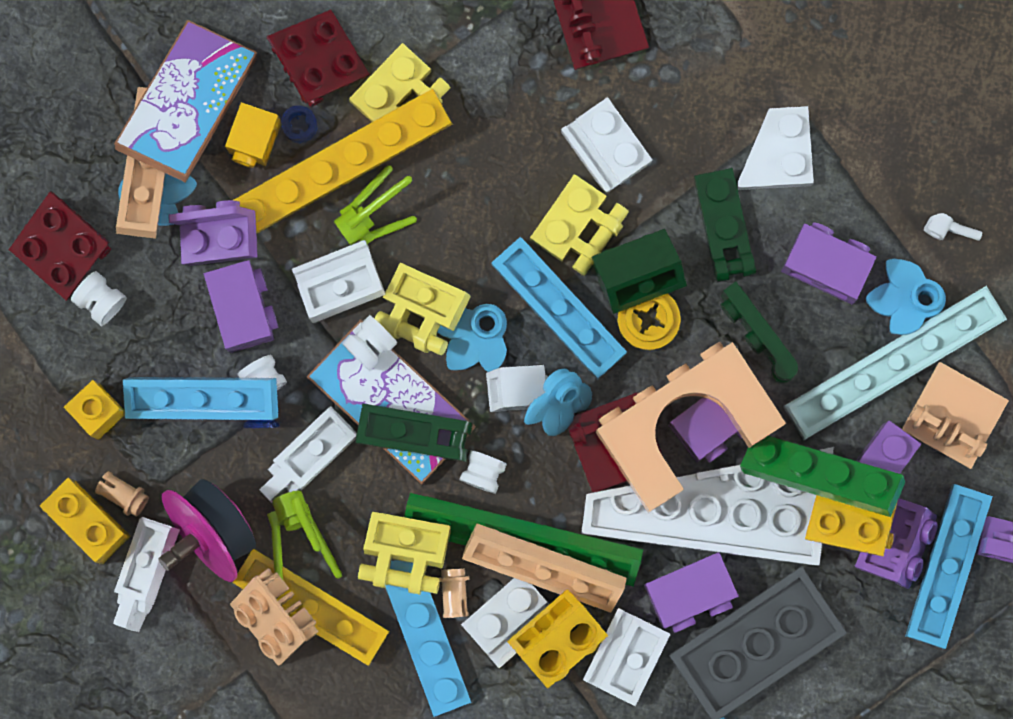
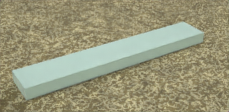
M987 286L924 322L916 332L897 338L786 404L783 408L802 439L805 440L1001 324L1007 318Z

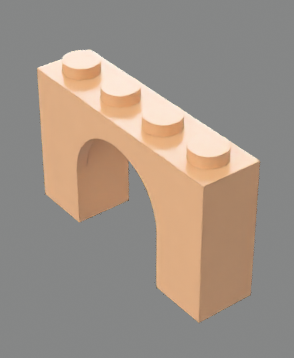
M721 342L716 343L700 354L704 361L690 369L687 363L680 366L666 376L670 382L657 391L651 385L633 397L636 404L625 412H622L617 407L599 419L602 426L596 430L597 435L648 513L684 490L661 455L655 437L658 417L670 403L690 396L703 397L715 402L728 415L749 448L786 424L733 342L726 347H723Z

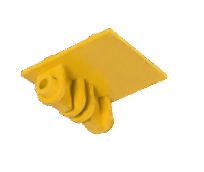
M816 495L805 540L884 557L885 549H891L894 535L890 533L896 506L891 517Z

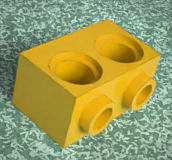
M67 478L40 505L47 515L95 563L104 564L131 537L76 480Z
M567 589L507 642L548 689L555 682L562 680L569 673V670L581 659L593 653L608 635L580 601ZM579 624L577 629L571 632L573 627ZM546 651H549L546 656H544L543 658H541V656H542Z

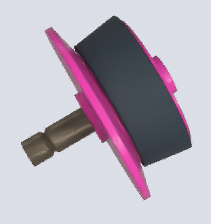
M200 479L184 497L172 490L163 492L162 502L175 528L180 529L179 534L183 539L174 545L171 551L165 552L158 558L161 565L169 571L178 564V561L183 560L194 551L200 560L216 575L225 581L233 582L237 578V569L234 561L256 548L253 532L237 505L216 485L205 479Z

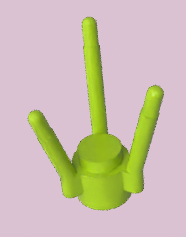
M387 165L348 206L339 211L341 216L335 219L334 223L350 245L363 240L369 244L376 238L416 223L417 218L410 216L369 231L375 225L369 215L412 182V177L406 176L363 209L360 205L392 172V166Z
M292 491L276 497L272 501L275 511L267 514L272 529L275 573L277 572L283 580L280 526L284 525L286 531H293L303 527L314 551H321L335 578H341L342 573L312 518L302 491Z

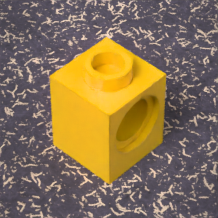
M241 102L225 145L229 154L233 155L232 160L250 168H254L256 163L266 166L282 124L279 116Z
M94 380L64 406L66 411L80 426L97 440L125 416V410L101 384Z

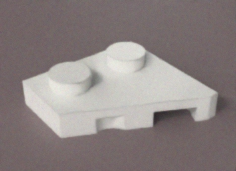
M808 106L769 108L738 180L737 189L750 190L812 186L814 180Z

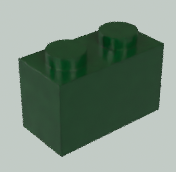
M665 228L591 256L598 282L613 314L687 286L681 260Z

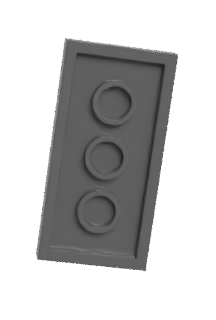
M801 566L668 656L710 719H721L847 634V632Z

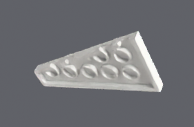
M834 447L820 449L819 451L833 454ZM740 465L676 477L684 490L649 513L631 486L586 494L581 534L806 565H820L822 543L805 540L816 495L744 474Z

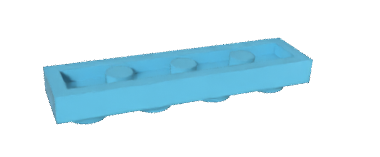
M521 237L491 263L497 272L597 380L627 354V351Z
M129 377L123 379L125 419L274 420L278 418L276 378Z
M956 484L951 486L905 637L946 649L993 496Z
M400 560L391 561L390 569L410 573L413 567V563ZM387 585L386 590L433 716H438L471 703L431 593L422 591L421 595L409 593L408 588Z

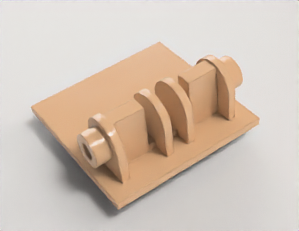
M939 362L902 430L971 469L976 459L981 457L987 447L986 441L1009 400Z
M267 569L259 576L256 575L230 605L234 609L238 622L242 626L249 628L257 638L259 647L264 655L273 659L279 667L305 641L307 642L319 631L314 626L317 622L305 608L298 611L292 617L289 616L302 605L300 601L293 604L287 610L283 609L282 605L292 598L294 593L291 591L277 601L276 599L285 593L289 587L277 572L273 574L270 569Z

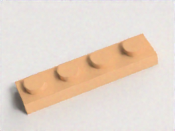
M137 88L135 108L147 88ZM128 155L117 217L116 234L156 239L166 173Z
M476 524L465 546L462 557L463 560L560 595L568 589L580 602L610 613L621 597L627 579L606 569L598 568L480 524Z

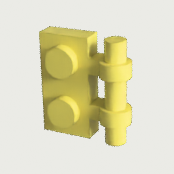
M402 43L349 98V101L373 122L397 109L412 92L420 96L433 88L442 103L441 97L451 87L440 77L430 88L426 86L422 81L431 73V69Z
M574 174L531 235L530 241L561 262H563L570 250L574 251L580 256L572 268L585 276L593 265L591 256L601 253L612 236H618L623 228L621 223L629 211L616 203L609 214L603 213L599 208L607 196ZM590 221L599 226V229L590 242L586 243L579 239Z
M400 263L385 292L386 295L383 296L385 300L395 304L390 315L379 311L374 319L394 339L404 338L414 343V347L424 353L432 351L438 355H443L447 349L448 342L437 337V331L440 325L449 330H455L471 296L465 291ZM411 312L425 318L420 328L407 323Z
M372 512L363 550L364 554L378 556L376 566L361 564L358 579L373 582V586L380 588L392 585L408 588V592L421 595L422 591L437 594L440 578L426 576L425 572L427 566L443 568L451 533L450 526ZM395 559L413 563L411 573L390 569L391 560Z

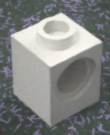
M544 365L501 367L487 372L490 412L528 410L530 404L545 393L543 385L548 376L545 375Z

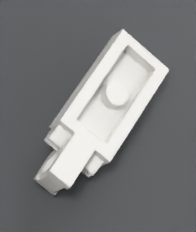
M330 406L273 460L274 464L268 469L273 477L259 490L272 503L276 497L282 495L286 490L292 492L304 489L356 439L357 433Z
M144 517L139 519L114 590L115 593H118L117 603L120 605L113 624L131 631H140L146 615L149 614L152 605H154L166 571L158 558L165 552L171 551L180 529Z

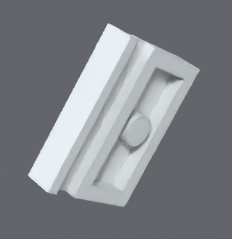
M608 97L576 118L574 122L561 129V133L605 195L652 163V158Z
M365 240L292 269L308 317L312 323L386 295L369 251V246Z
M514 578L461 625L497 667L500 668L516 654L507 641L544 610L549 603L532 584Z
M618 608L606 632L608 637L601 642L583 680L636 706L670 633Z

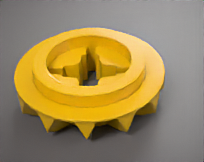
M667 293L618 312L617 322L622 337L633 347L651 351L665 347L673 340L679 330L681 316L677 303ZM655 304L658 305L655 319L664 328L651 325L648 330L645 329L643 334L640 333L642 320L633 311L647 314L650 309H653Z

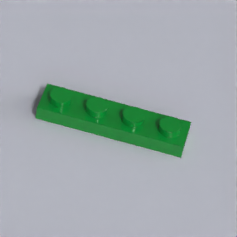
M771 436L765 437L750 448L748 447L740 465L744 474L891 517L906 482L902 474Z

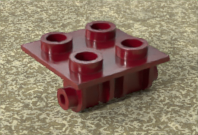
M553 0L574 70L649 48L634 0Z
M331 9L266 37L272 46L273 53L278 56L284 66V72L288 73L290 82L294 83L300 93L302 102L308 103L310 107L323 101L322 96L370 75Z
M50 191L9 250L67 301L97 259H104L110 253L111 247L108 246L110 242L72 210L65 201Z
M638 392L574 416L572 424L568 427L592 493L627 481L600 440L596 430L602 426L599 419L610 411L619 407L622 412H625L636 403L633 397L639 394ZM656 439V443H657L658 449H659V451H660V453H661V455H662L661 449H660L659 444H658L657 439Z

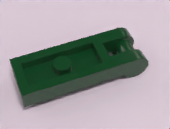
M733 168L694 175V184L716 281L729 280V276L743 273L744 277L755 275V262L749 244ZM737 248L739 258L726 261L723 251Z
M734 282L723 290L721 298L724 300L720 304L722 310L733 323L739 320L748 332L744 335V338L751 349L757 355L763 352L773 365L771 368L772 378L781 384L789 382L798 372L796 360L739 284Z
M362 403L355 443L466 462L468 450L464 449L466 436L471 435L473 423ZM439 430L451 432L449 446L437 444Z

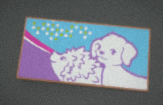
M187 20L115 141V150L186 183L257 60V52Z
M362 320L345 335L307 376L314 385L357 425H359L362 403L469 421L393 349L384 351L378 357V363L370 371L366 369L342 344L349 335H356L361 330ZM366 341L365 344L370 348L371 345ZM474 424L472 425L471 432L476 428ZM439 430L437 444L449 446L451 432ZM384 449L421 485L446 460Z

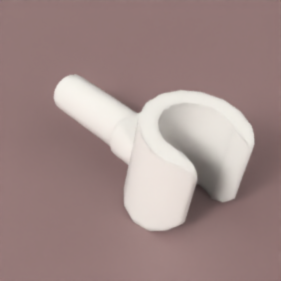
M944 213L931 216L924 227V231L939 240H943L948 231L978 241L982 237V231L959 225V223L953 222L954 220Z

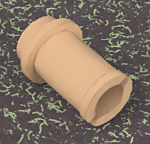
M109 471L103 475L102 478L106 481L105 483L99 481L95 493L102 495L123 508L125 515L133 514L137 517L149 500V496L144 494V489L142 487L137 489Z
M465 568L441 570L443 618L469 616V612H467L466 580H470V578L465 576Z

